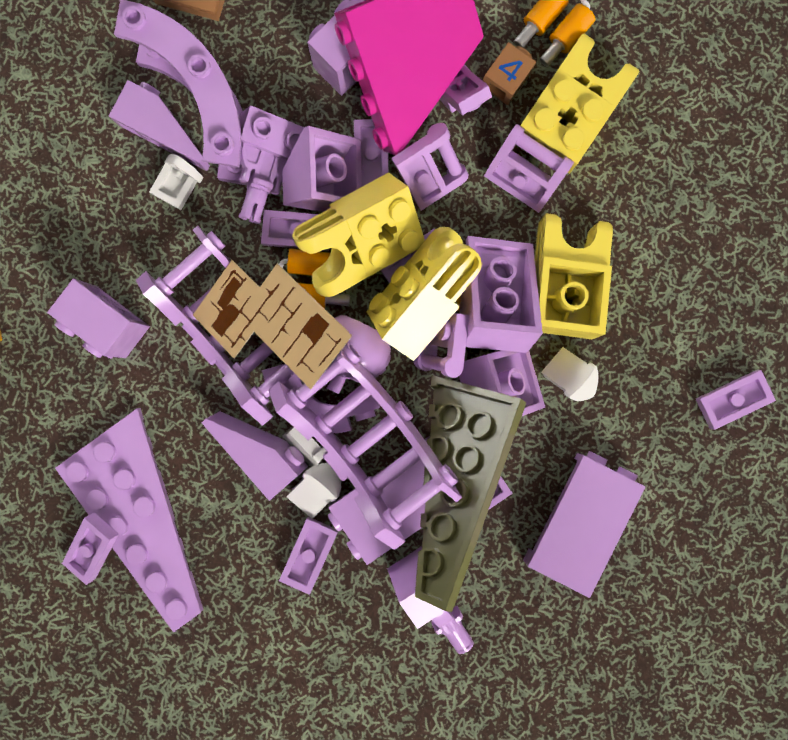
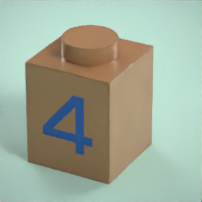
M508 42L485 74L483 81L489 86L492 95L506 105H509L531 75L536 61L532 59L531 54L526 49L520 46L515 47Z

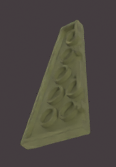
M432 375L431 387L434 388L433 404H429L428 417L432 419L431 435L427 439V444L441 464L449 466L458 478L459 482L455 486L462 498L455 502L441 490L425 503V513H421L420 527L424 529L422 549L418 552L415 597L439 609L452 612L526 402L521 398ZM426 467L424 469L423 485L432 479Z

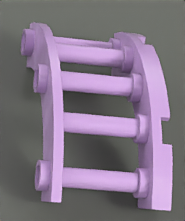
M120 0L114 35L117 38L139 44L136 63L140 67L167 75L178 83L180 82L194 95L203 126L204 147L202 161L219 164L217 174L219 181L246 185L247 182L242 183L239 181L242 173L240 164L241 128L239 118L243 110L214 57L189 30L174 19L142 4Z
M197 225L193 231L202 242L198 248L164 278L159 276L155 280L145 271L136 279V282L143 295L175 326L180 322L183 323L182 328L193 338L191 343L209 364H216L225 375L222 380L240 406L263 426L273 417L266 407V404L269 402L268 397L270 396L268 390L278 381L284 384L295 373L284 364L261 386H254L252 388L247 381L251 377L249 373L273 353L266 343H262L241 363L236 362L233 364L225 355V349L212 335L209 337L198 324L199 321L193 316L211 288L191 306L186 305L184 308L171 296L174 293L173 288L211 254L225 268L231 262L221 251L225 247L222 241L212 231L206 235Z
M346 343L311 390L305 383L298 389L292 388L289 390L278 381L268 391L276 413L289 422L307 440L314 436L325 448L326 452L323 454V458L341 481H345L348 478L359 493L354 500L363 513L373 536L395 550L406 542L399 529L402 526L401 521L441 490L455 502H458L462 497L455 484L459 481L449 466L441 464L425 439L410 421L413 415L402 401L396 403L381 384L359 362L361 357L351 344ZM346 369L361 385L325 415L319 414L317 416L307 406L306 400L342 370ZM372 395L388 415L353 444L343 446L332 433L334 430L333 426ZM397 426L412 445V448L374 478L372 476L367 477L357 463L359 456ZM421 459L432 479L393 510L388 508L380 496L383 494V488Z

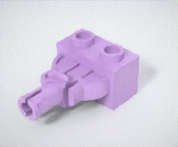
M250 105L241 112L239 118L241 128L240 164L242 167L239 181L242 183L247 182L246 197L241 213H239V218L243 220L249 219V222L260 224L267 195L270 193L278 195L280 193L283 183L282 170L304 127Z
M420 547L387 568L398 601L417 629L431 621L435 632L438 635H445L456 652L464 654L473 647L474 642L462 625L463 615L459 607L454 606L452 612H447L415 597L418 552L422 549Z

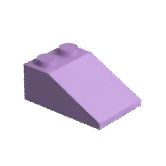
M468 236L465 245L470 246L479 254L482 266L478 275L461 294L460 314L469 315L466 347L527 353L543 334L533 244Z

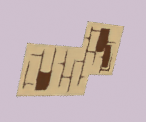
M231 260L193 314L234 359L255 332L310 390L352 337L278 263L259 287Z

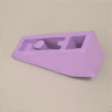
M127 80L109 117L118 126L208 171L209 163L202 161L203 155L159 97L160 92L145 82H141L139 86Z
M221 411L202 422L205 428L269 501L308 467L304 462L302 453L296 447L290 446L287 441Z

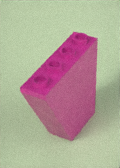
M364 0L334 13L337 23H335L336 35L343 46L346 45L350 60H348L349 71L356 82L359 81L363 93L360 97L362 107L365 113L372 118L375 129L372 131L377 146L381 150L383 149L384 152L397 155L405 149L483 39L484 35L474 0Z

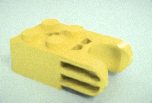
M585 33L580 36L520 125L525 129V134L562 159L567 157L572 160L574 164L568 171L569 174L577 166L639 73V69L633 65L625 64L614 77L601 79L595 76L588 67V56L595 42ZM565 119L568 124L564 126L560 123V120Z
M389 172L329 204V209L298 225L292 234L296 246L309 254L331 248L327 261L312 273V284L315 291L325 297L335 296L418 250L425 241L409 187Z
M546 213L540 220L536 238L535 267L543 333L584 339H595L606 334L613 227L609 222L599 221L588 231L584 248L577 249L571 247L563 238L562 221L559 216ZM566 293H567V299L572 300V303H573V304L570 305V304L566 301V299H565V294H566Z
M449 227L435 229L407 263L396 269L391 277V282L385 290L375 295L370 302L367 314L382 340L414 361L459 308L455 301L481 270L482 263L479 254L470 246L463 244L461 237L455 230Z

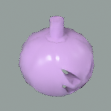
M345 315L335 317L352 335L347 343L351 344L360 355L361 360L359 362L374 378L384 373L391 359L390 344L382 340L376 329ZM344 369L330 380L327 389L339 394L346 379L358 381Z

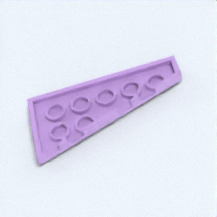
M137 408L55 469L88 515L93 512L96 513L119 533L112 546L113 550L174 633L203 611V606L192 571L189 570L184 554L183 542L179 538L172 507L161 472L158 470L154 458L153 446L143 423V414L141 408Z

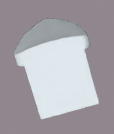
M170 154L166 158L165 165L149 192L175 208L182 210L196 183H201L204 177L184 159Z
M564 347L561 348L541 372L545 378L562 389L564 395L572 400H588L594 397L598 385L597 366L593 363L587 364Z
M293 426L282 435L291 446L296 447L302 453L304 461L309 466H317L323 459V454L326 452L325 448L322 445L319 446L313 438L307 440Z
M328 463L314 465L306 470L302 475L303 479L287 496L290 501L311 519L330 501L334 502L340 494L341 479Z

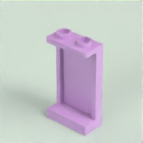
M421 459L383 488V494L380 496L388 508L393 510L423 486L425 465ZM353 489L340 499L330 503L328 508L331 513L328 514V518L338 532L343 529L350 539L347 542V546L357 560L362 558L366 565H368L392 548L373 536L363 513L354 500L359 493L356 489ZM425 503L401 521L402 526L399 529L404 539L421 529V513H425Z
M589 451L587 456L579 453L576 454L574 459L577 460V463L534 549L529 548L523 559L529 568L588 598L591 597L645 489V486L635 482L638 475L620 466L616 472L605 466L608 460Z

